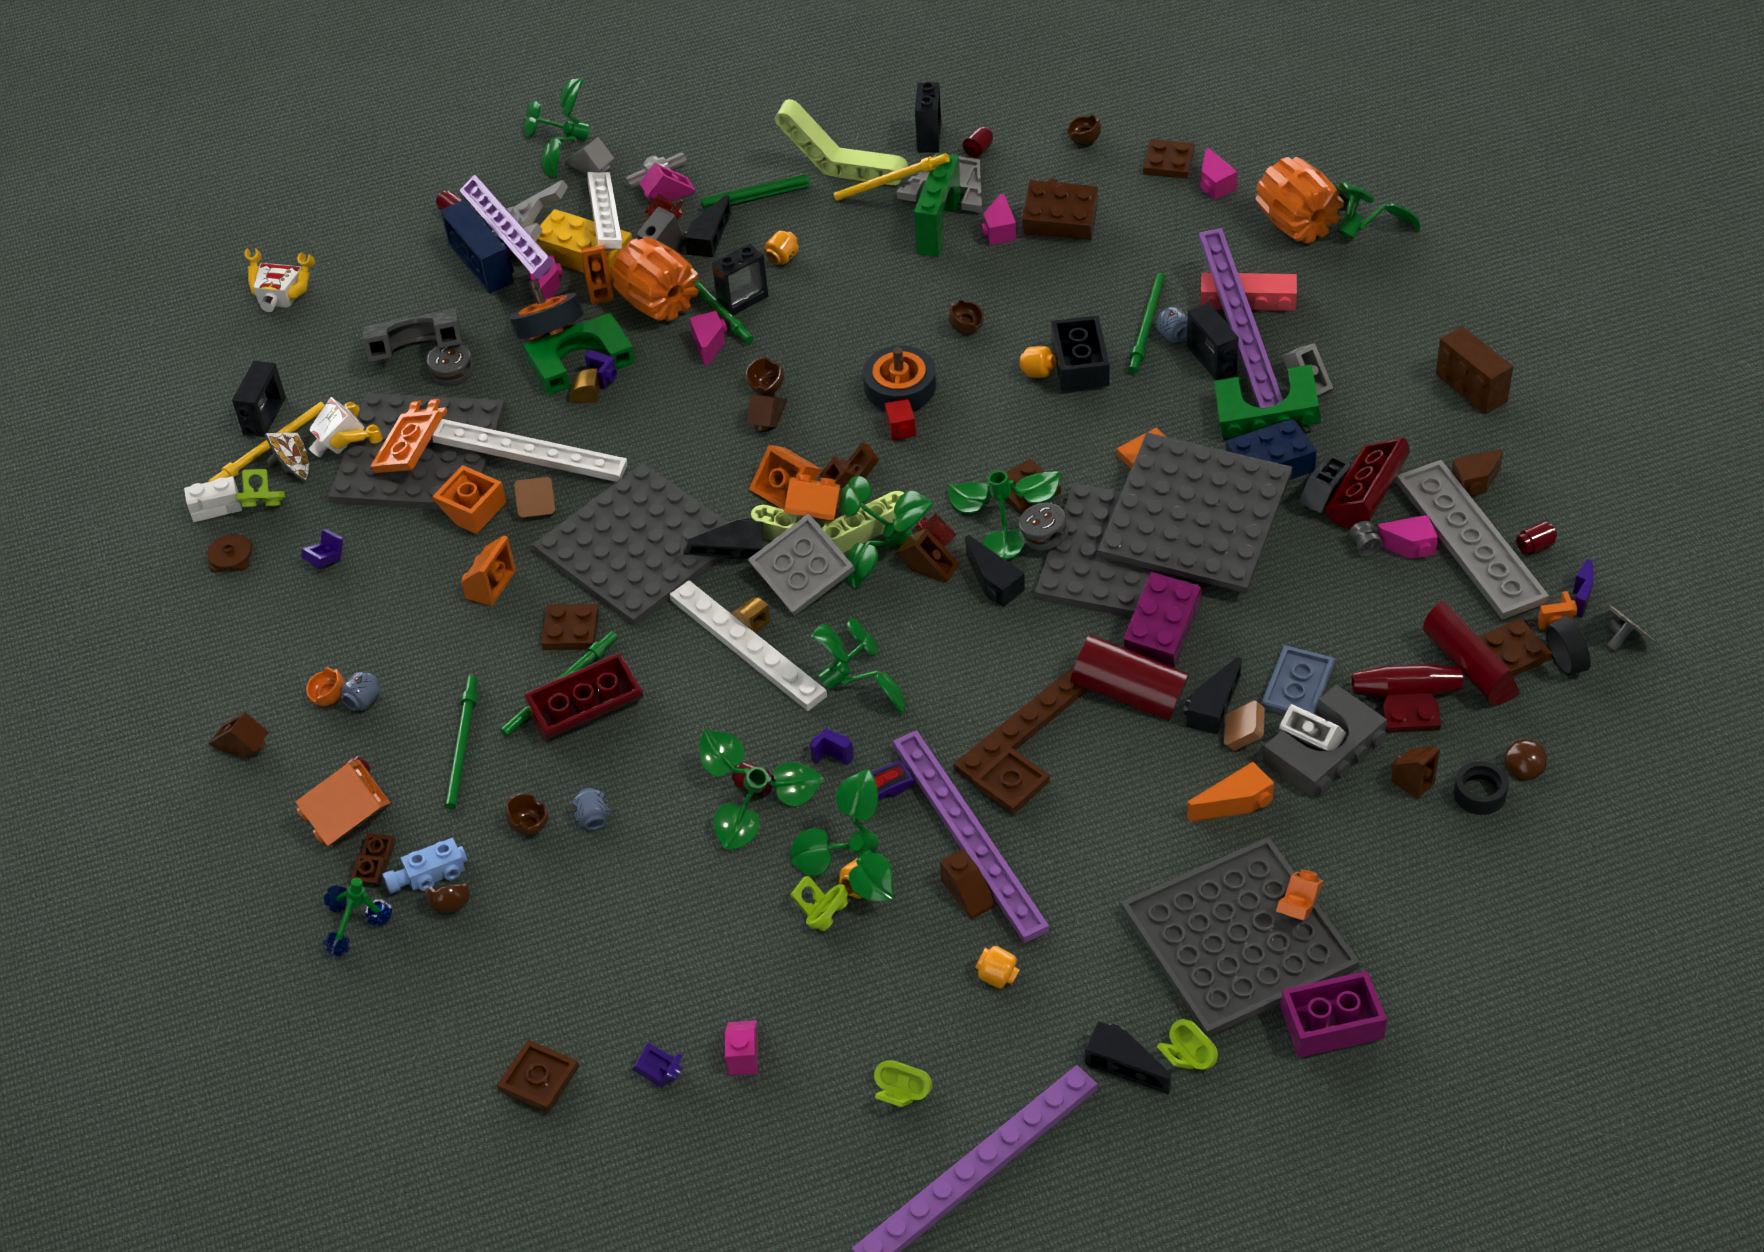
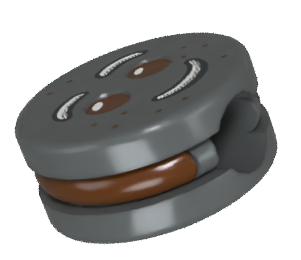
M462 344L442 348L436 346L427 356L430 376L433 381L440 385L452 386L460 384L467 380L473 372L470 352Z
M1053 503L1033 505L1026 509L1019 519V528L1023 541L1032 549L1047 550L1061 544L1068 535L1069 528L1065 513L1060 506Z

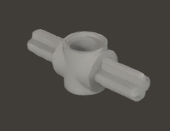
M679 153L668 159L664 157L658 158L657 156L648 157L644 161L641 171L626 177L628 186L633 188L640 185V182L654 163L670 170L685 165L687 159L684 153Z

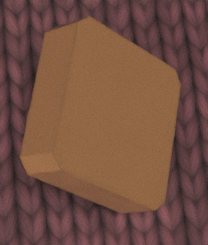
M551 478L517 480L514 483L517 511L520 517L555 513V497Z
M1254 700L1229 712L1225 717L1224 744L1233 751H1236L1261 739L1264 735L1265 708Z

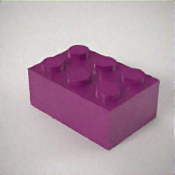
M1151 572L1123 638L1124 648L1175 668L1202 601L1201 587Z
M1368 971L1282 990L1280 1010L1298 1058L1377 1041L1385 1037L1387 1018Z

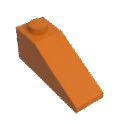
M604 245L582 249L583 268L591 304L614 300Z
M1251 762L1189 800L1187 819L1192 822L1252 813L1260 807H1266L1273 800L1274 782L1254 762Z

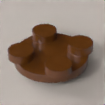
M237 534L225 535L216 539L207 551L210 570L214 573L230 569L246 570L250 565L248 559L252 553L251 540Z

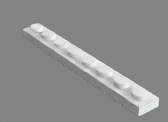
M587 172L598 246L604 245L605 251L622 249V238L610 172Z
M445 419L441 420L432 435L433 442L615 482L622 478L627 467V458Z
M687 581L670 593V599L675 605L805 710L809 711L827 697L825 688L691 581Z

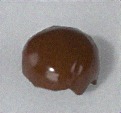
M1094 114L1090 117H1076L1067 128L1070 139L1080 145L1093 143L1101 133L1100 120Z
M960 299L956 304H951L948 320L952 328L957 332L970 334L977 331L983 325L984 314L977 304Z
M768 357L753 361L745 373L750 387L755 392L763 395H770L776 392L782 386L785 378L779 363L773 362Z
M1529 739L1515 741L1508 747L1504 757L1505 768L1514 777L1522 780L1538 777L1545 771L1547 765V756L1543 747L1536 741Z
M530 793L513 796L506 804V820L509 827L522 835H533L541 831L548 821L545 803H538L534 795Z
M468 884L448 885L439 889H433V887L426 888L428 904L432 909L440 913L458 911L469 900Z

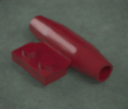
M1432 664L1382 666L1353 672L1351 676L1352 692L1356 695L1386 698L1382 708L1383 717L1387 719L1386 733L1440 730L1441 720L1438 701L1435 700L1433 695L1462 690L1463 673L1461 668Z

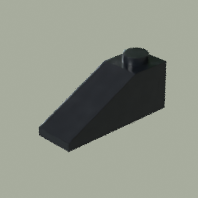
M723 196L690 223L688 230L683 234V245H686L687 255L714 257L731 215L729 196Z
M1328 454L1310 475L1298 503L1304 505L1311 512L1322 513L1350 469L1351 464Z
M744 518L690 538L683 549V555L749 559L763 548V521Z
M967 535L965 537L966 556L985 595L991 601H995L1002 607H1005L1025 590L1024 572L972 536Z
M1235 658L1199 686L1191 700H1186L1183 714L1187 715V727L1218 735L1241 677L1242 658Z
M1098 1021L1085 1048V1065L1169 1095L1171 1091V1073L1126 1030L1112 1023L1106 1024Z

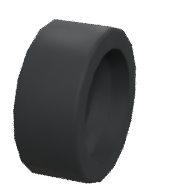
M1485 761L1467 763L1456 774L1453 789L1455 801L1461 808L1470 813L1478 815L1492 814L1500 810L1505 804L1509 785L1508 778L1504 771L1493 763ZM1481 779L1492 783L1498 790L1497 793L1491 796L1482 797L1469 792L1464 787V784L1470 780Z

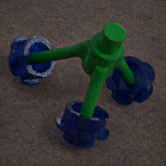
M353 878L351 885L347 889L337 885L331 886L327 890L328 893L324 895V903L326 906H329L330 911L340 913L341 910H345L338 932L328 933L327 939L322 941L323 945L327 947L326 952L329 954L342 956L343 953L349 951L350 939L344 936V932L354 907H360L365 903L367 905L365 914L369 918V924L373 926L386 924L391 918L392 906L381 899L372 902L367 893L364 892L365 889L360 878Z

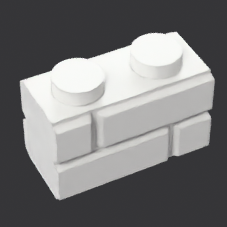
M233 476L218 478L215 481L202 484L196 483L184 488L187 506L193 522L242 511L241 503H239V500H236V494L239 492Z
M1292 704L1289 706L1279 726L1280 730H1283L1294 739L1320 751H1330L1340 747L1346 735V732L1340 726L1330 721L1327 722L1325 719Z

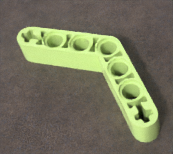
M785 100L775 116L777 125L824 175L866 182L908 167L907 161L901 156L839 148L802 106L794 100ZM902 179L887 183L886 185H898Z
M890 492L866 504V506L886 521L893 523L892 519L895 517L894 506L904 492ZM768 505L756 506L751 512L752 519L763 521V539L773 541L805 517L803 515L785 513L784 509ZM861 507L855 515H843L834 521L812 517L842 553L850 550L858 542L864 543L883 534L885 527L884 524L865 512Z

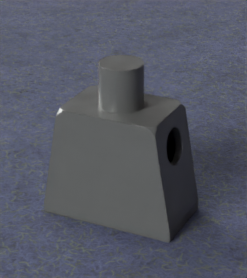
M658 207L637 233L638 240L643 239V237H651L675 251L684 246L683 236L676 216L661 207Z

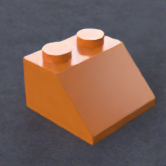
M768 445L749 490L779 508L784 509L790 478L796 477V474H805L811 476V480L816 481L821 468L785 447Z
M464 465L432 496L434 502L457 526L475 534H478L507 503L501 481Z
M796 474V477L790 478L784 512L803 516L810 514L814 518L834 521L840 485L835 484L836 480L821 478L820 482L811 480L809 475Z
M502 536L485 546L481 554L476 556L474 564L469 571L463 575L461 586L463 587L466 599L493 606L516 572L507 536Z

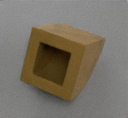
M586 369L574 376L569 403H598L600 381L597 369Z
M753 597L732 612L734 617L755 633L771 622L768 604L757 597Z

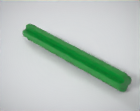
M807 174L704 197L701 199V205L703 210L706 211L725 195L729 196L730 205L807 188L810 186V181Z

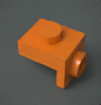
M1568 591L1562 592L1560 603L1540 606L1537 621L1540 631L1546 630L1549 624L1563 616H1568L1573 620V616L1577 615L1576 602L1571 600Z

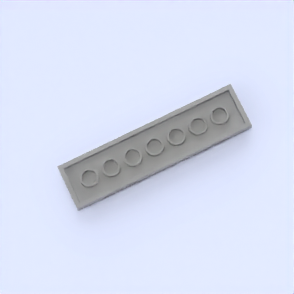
M1442 460L1397 475L1396 483L1422 516H1429L1439 539L1502 620L1548 603L1549 595Z

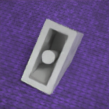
M597 137L565 162L569 166L587 174V172H605L610 168L608 163L614 157L600 138Z
M1315 343L1301 346L1282 355L1287 370L1288 368L1312 364L1317 396L1333 388Z

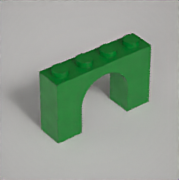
M948 154L949 162L936 166L934 170L929 172L914 210L917 254L935 257L940 255L944 244V211L956 212L961 199L958 155Z
M611 312L564 329L557 334L548 335L524 344L527 362L548 396L570 388L567 371L561 361L573 351L591 349L614 357L617 370L635 363L633 347Z
M1312 364L1288 368L1290 381L1288 396L1281 403L1266 408L1251 406L1243 400L1239 377L1214 381L1223 439L1239 437L1293 418L1299 427L1321 423Z

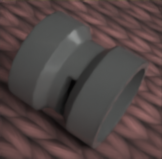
M1361 521L1350 529L1349 536L1353 543L1357 544L1356 548L1361 556H1373L1383 547V541L1376 534V530L1370 521Z

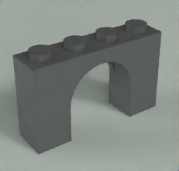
M456 309L364 326L363 341L368 362L391 358L392 351L395 348L418 341L434 340L438 342L439 348L462 344L461 328Z
M1337 684L1318 700L1317 716L1325 719L1327 722L1330 721L1340 726L1346 732V741L1343 745L1330 751H1316L1307 748L1283 730L1264 745L1263 763L1312 799L1320 792H1326L1332 782L1339 776H1344L1349 771L1350 766L1357 760H1363L1374 745L1378 746L1384 741L1387 734L1385 732L1387 719Z

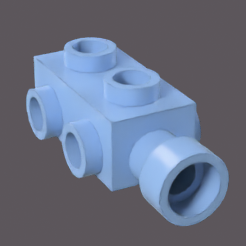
M450 838L401 857L403 869L396 872L390 870L383 873L382 876L389 894L400 891V887L408 884L411 885L413 891L417 889L425 891L426 888L433 887L435 882L442 879L454 880L458 878L461 872L465 871L464 863L468 860L463 847L457 848L454 839Z

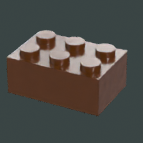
M1029 180L1022 217L1024 233L1092 240L1099 203L1098 186Z
M1463 326L1440 338L1436 375L1441 380H1444L1484 414H1488L1508 402L1513 365Z

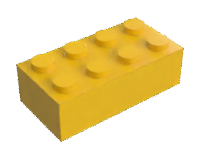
M554 209L540 225L543 230L536 243L548 256L553 255L556 264L560 263L561 266L584 273L581 250L598 246L594 221ZM620 230L623 249L633 239L632 233ZM622 249L606 251L611 282L614 280L611 276V267L615 263V256Z

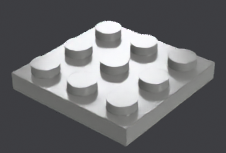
M807 514L748 559L753 568L793 616H796L855 571L851 562L810 514Z

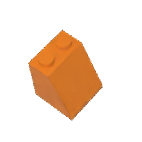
M360 760L347 763L295 801L299 806L297 812L306 822L310 821L315 828L313 833L317 840L322 844L325 842L327 846L334 844L391 804Z

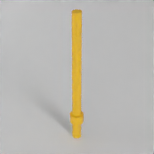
M945 153L936 157L929 156L921 159V162L837 191L834 193V198L836 201L922 171H932L936 166L949 162V155Z
M319 402L277 433H294L318 416L325 406L324 403ZM265 440L234 463L230 462L222 467V471L208 480V482L222 477L237 476L242 468L271 449L268 441Z

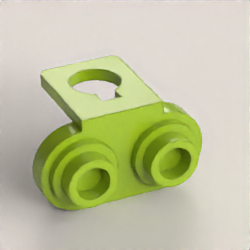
M266 469L242 471L243 493L236 494V500H239L242 507H256L259 500H263L266 506H281L280 501H283V498H285V491L268 492ZM252 475H258L261 478L262 484L258 488V492H254V489L249 485V478Z
M805 876L792 891L791 897L808 916L806 919L807 925L811 929L825 931L833 923L832 915L834 912L842 910L848 904L849 899L847 897L849 891L843 884H839L831 888L824 895L809 876ZM805 887H809L812 890L814 904L806 903L802 899V891Z
M1186 1019L1177 1020L1172 1025L1169 1035L1173 1045L1165 1043L1157 1045L1158 1049L1176 1067L1208 1070L1216 1064L1218 1059L1216 1046L1194 1022Z
M894 1060L881 1062L874 1072L876 1084L883 1089V1091L876 1093L875 1098L899 1107L913 1103V1100L927 1097L932 1089L931 1078L925 1071Z

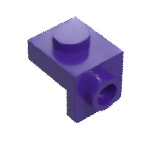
M592 350L586 353L587 369L598 370L600 386L606 389L617 376L614 357Z
M328 529L322 530L320 543L303 548L301 558L318 568L340 561L343 538Z
M827 728L819 736H815L810 743L811 759L816 764L825 754L846 765L854 758L852 741L845 735H839Z
M648 1042L632 1070L663 1088L669 1080L674 1082L683 1067L679 1064L683 1055L677 1052L672 1057Z

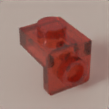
M658 193L647 207L645 213L651 216L658 207H661L674 214L678 221L683 214L681 207L684 202L680 199L674 205Z
M936 513L929 520L924 517L915 526L918 530L917 532L927 529L943 547L957 535Z

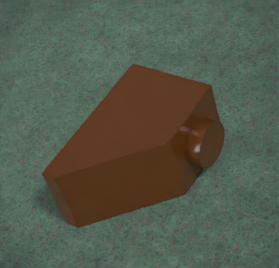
M751 394L747 423L754 424V429L768 431L769 427H777L787 404V399Z
M1498 449L1453 459L1451 473L1470 496L1486 493L1500 471L1503 451Z
M927 529L909 535L896 553L914 572L942 582H947L959 566L954 557Z
M244 712L224 723L208 744L214 748L244 758L251 753L256 755L264 747L266 742L263 740L269 732Z
M1436 746L1411 748L1403 756L1399 755L1391 766L1393 769L1391 782L1416 799L1420 798L1435 783L1440 749Z
M964 849L940 861L941 882L971 920L995 907V902L979 867Z

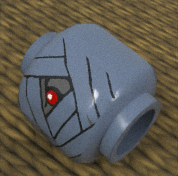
M1177 307L1163 310L1157 319V330L1169 342L1184 341L1187 338L1188 316Z
M354 673L341 687L342 702L353 711L366 710L380 695L379 681L371 673Z
M585 788L572 801L576 822L587 830L602 828L610 818L609 804L602 791Z

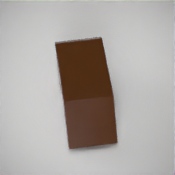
M861 443L848 461L834 456L820 473V476L836 480L835 484L840 485L841 489L854 476L866 478L879 462V459L868 444Z

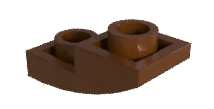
M367 833L362 854H357L351 880L353 878H360L362 883L379 885L383 878L382 874L385 873L396 842L395 838L389 835Z

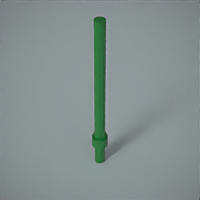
M1162 273L1156 274L1135 346L1131 349V361L1128 368L1131 374L1138 372L1140 362L1144 360L1146 353L1144 349L1165 279V275Z
M697 280L695 288L699 290L698 294L714 311H717V314L729 325V329L736 336H740L747 344L752 343L754 337L746 330L745 324L740 319H735Z
M611 631L599 642H594L587 649L588 652L559 678L587 667L594 660H599L606 653L605 650L618 639L617 634ZM528 707L523 708L500 729L504 736L508 737L531 716Z
M472 675L467 677L466 688L462 692L460 701L462 711L445 807L448 809L456 808L472 710L477 703L476 687L478 678Z

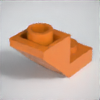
M1302 869L1300 872H1295L1290 877L1285 897L1279 900L1276 912L1304 921L1311 914L1324 880L1318 879L1316 873Z

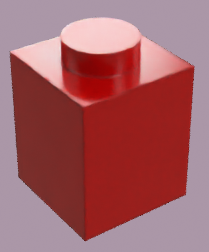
M909 399L885 403L886 422L892 441L916 436L915 417Z

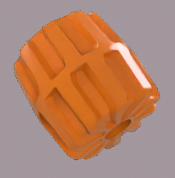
M1285 157L1273 166H1270L1265 171L1266 173L1262 179L1258 181L1256 201L1257 205L1271 222L1298 242L1312 243L1316 240V236L1323 238L1329 234V226L1337 224L1340 219L1337 214L1338 209L1344 207V202L1339 196L1340 191L1320 170L1299 157L1294 159Z
M643 237L640 240L633 239L622 250H619L615 256V263L611 267V276L614 279L612 284L615 290L633 307L658 321L663 319L672 321L678 317V312L685 313L691 307L689 300L692 297H696L699 291L695 288V282L699 280L698 273L684 257L651 237Z

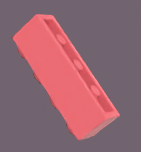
M1202 273L1201 305L1209 303L1215 310H1223L1211 273ZM1238 273L1251 310L1296 311L1297 274Z

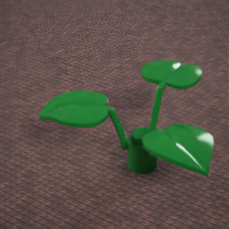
M571 79L563 86L560 107L563 108L562 114L571 119L566 121L565 124L539 118L541 105L537 101H531L527 106L523 125V132L526 137H532L535 134L538 122L563 128V133L567 135V137L552 138L550 143L546 144L543 149L541 167L548 176L558 178L557 166L561 151L560 141H575L576 139L585 141L589 135V125L580 122V119L571 115L584 79Z
M1340 181L1339 186L1333 184L1340 191L1339 196L1349 201L1345 217L1337 230L1341 235L1354 239L1358 230H1364L1366 225L1383 210L1409 222L1419 232L1421 225L1418 217L1410 210L1390 203V205L1383 204L1368 219L1362 222L1363 217L1355 212L1361 199L1365 202L1373 203V196L1365 190L1353 187L1345 181Z
M998 470L988 476L987 484L982 482L948 484L949 500L952 506L963 514L979 512L983 504L989 503L991 495L998 500L1003 531H994L988 534L983 541V545L1003 559L1010 560L1023 551L1025 543L1019 529L1008 531L1003 500L1009 497L1012 489L1018 497L1024 496L1025 501L1030 504L1048 502L1057 492L1061 474L1060 471L1026 476L1019 480L1015 487L1013 480L1009 481L1007 473Z
M854 476L849 480L839 499L840 511L846 516H853L861 507L865 512L885 525L883 535L887 540L867 541L865 545L858 542L849 550L846 558L854 566L855 571L846 578L854 588L858 589L861 582L872 572L877 563L878 551L874 546H888L892 548L895 544L901 547L906 538L913 534L910 528L934 505L932 501L916 491L904 493L894 506L895 517L892 519L893 523H890L864 504L872 494L870 482L861 476Z
M850 618L847 621V626L853 637L859 642V645L847 655L841 638L829 625L822 624L817 627L812 633L811 639L821 643L835 657V660L819 673L822 683L829 690H832L840 683L846 686L854 681L875 677L880 687L897 708L899 717L903 715L905 709L904 694L886 672L882 674L876 670L848 678L851 670L847 662L861 651L863 647L871 656H875L878 653V645L872 635L856 619Z
M705 729L702 733L699 743V756L702 766L709 774L715 777H723L728 773L729 769L733 773L745 774L743 783L748 793L742 806L740 807L735 803H727L721 806L714 815V831L722 847L726 850H736L747 845L759 830L760 820L758 814L752 810H746L753 793L761 792L765 785L769 784L773 788L777 787L776 796L782 803L787 806L797 807L810 800L824 780L812 768L796 762H785L778 765L773 772L775 782L771 780L767 771L762 767H753L750 770L748 768H735L734 766L739 765L744 758V747L741 741L729 733Z
M865 769L842 782L836 795L839 810L845 815H852L851 821L858 827L860 832L853 833L849 843L828 845V835L824 830L816 828L805 830L794 840L790 849V860L802 873L818 876L825 873L831 865L832 855L829 850L850 848L854 853L862 854L856 860L858 866L854 867L849 873V882L853 891L867 900L887 901L895 898L891 865L885 856L875 853L879 847L878 837L874 833L868 832V828L864 827L857 820V818L862 821L870 820L878 807V790L875 778L871 770Z

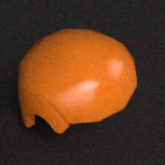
M326 667L323 672L316 673L309 679L306 686L309 700L319 706L334 705L341 699V687L345 683L344 678L337 669L333 670L329 667Z

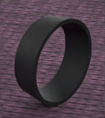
M1563 616L1549 624L1545 630L1546 641L1549 650L1552 652V657L1560 670L1566 675L1588 671L1591 666L1590 653L1586 641L1575 622L1568 616Z

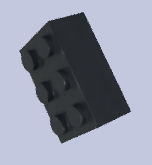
M1099 315L1051 321V342L1054 355L1057 358L1056 367L1061 391L1109 386L1110 365Z

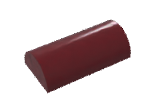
M1405 437L1363 446L1324 510L1333 522L1351 529L1361 521L1371 520L1409 456L1410 448Z
M1445 601L1439 602L1429 612L1424 621V633L1457 668L1462 669V673L1490 703L1494 705L1504 704L1519 695L1518 686L1510 669Z
M1089 634L1075 663L1070 682L1170 721L1186 686L1189 674Z
M619 652L524 694V698L537 730L544 740H548L643 698V691L622 654Z

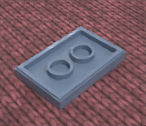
M1284 645L1261 705L1266 711L1284 716L1291 704L1316 715L1318 700L1324 695L1335 666L1336 658Z

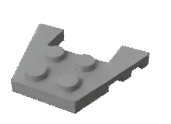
M959 156L961 194H965L961 202V209L981 213L980 160ZM922 171L917 176H912L908 179V184L904 188L900 187L897 190V199L917 202L929 172Z
M561 180L514 207L507 208V210L536 241L543 229L538 223L533 224L534 220L544 205L560 200L568 186ZM499 237L500 242H501V243H505V242Z

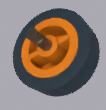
M538 279L529 281L531 289H533L532 292L536 303L512 314L510 321L518 339L530 338V340H534L548 332L550 335H554L563 331V327L573 324L574 321L582 317L583 312L576 293H567L545 299Z
M891 346L881 349L870 356L863 368L865 394L872 404L884 410L885 403L909 399L912 410L927 403L936 390L935 364L927 353L915 347Z

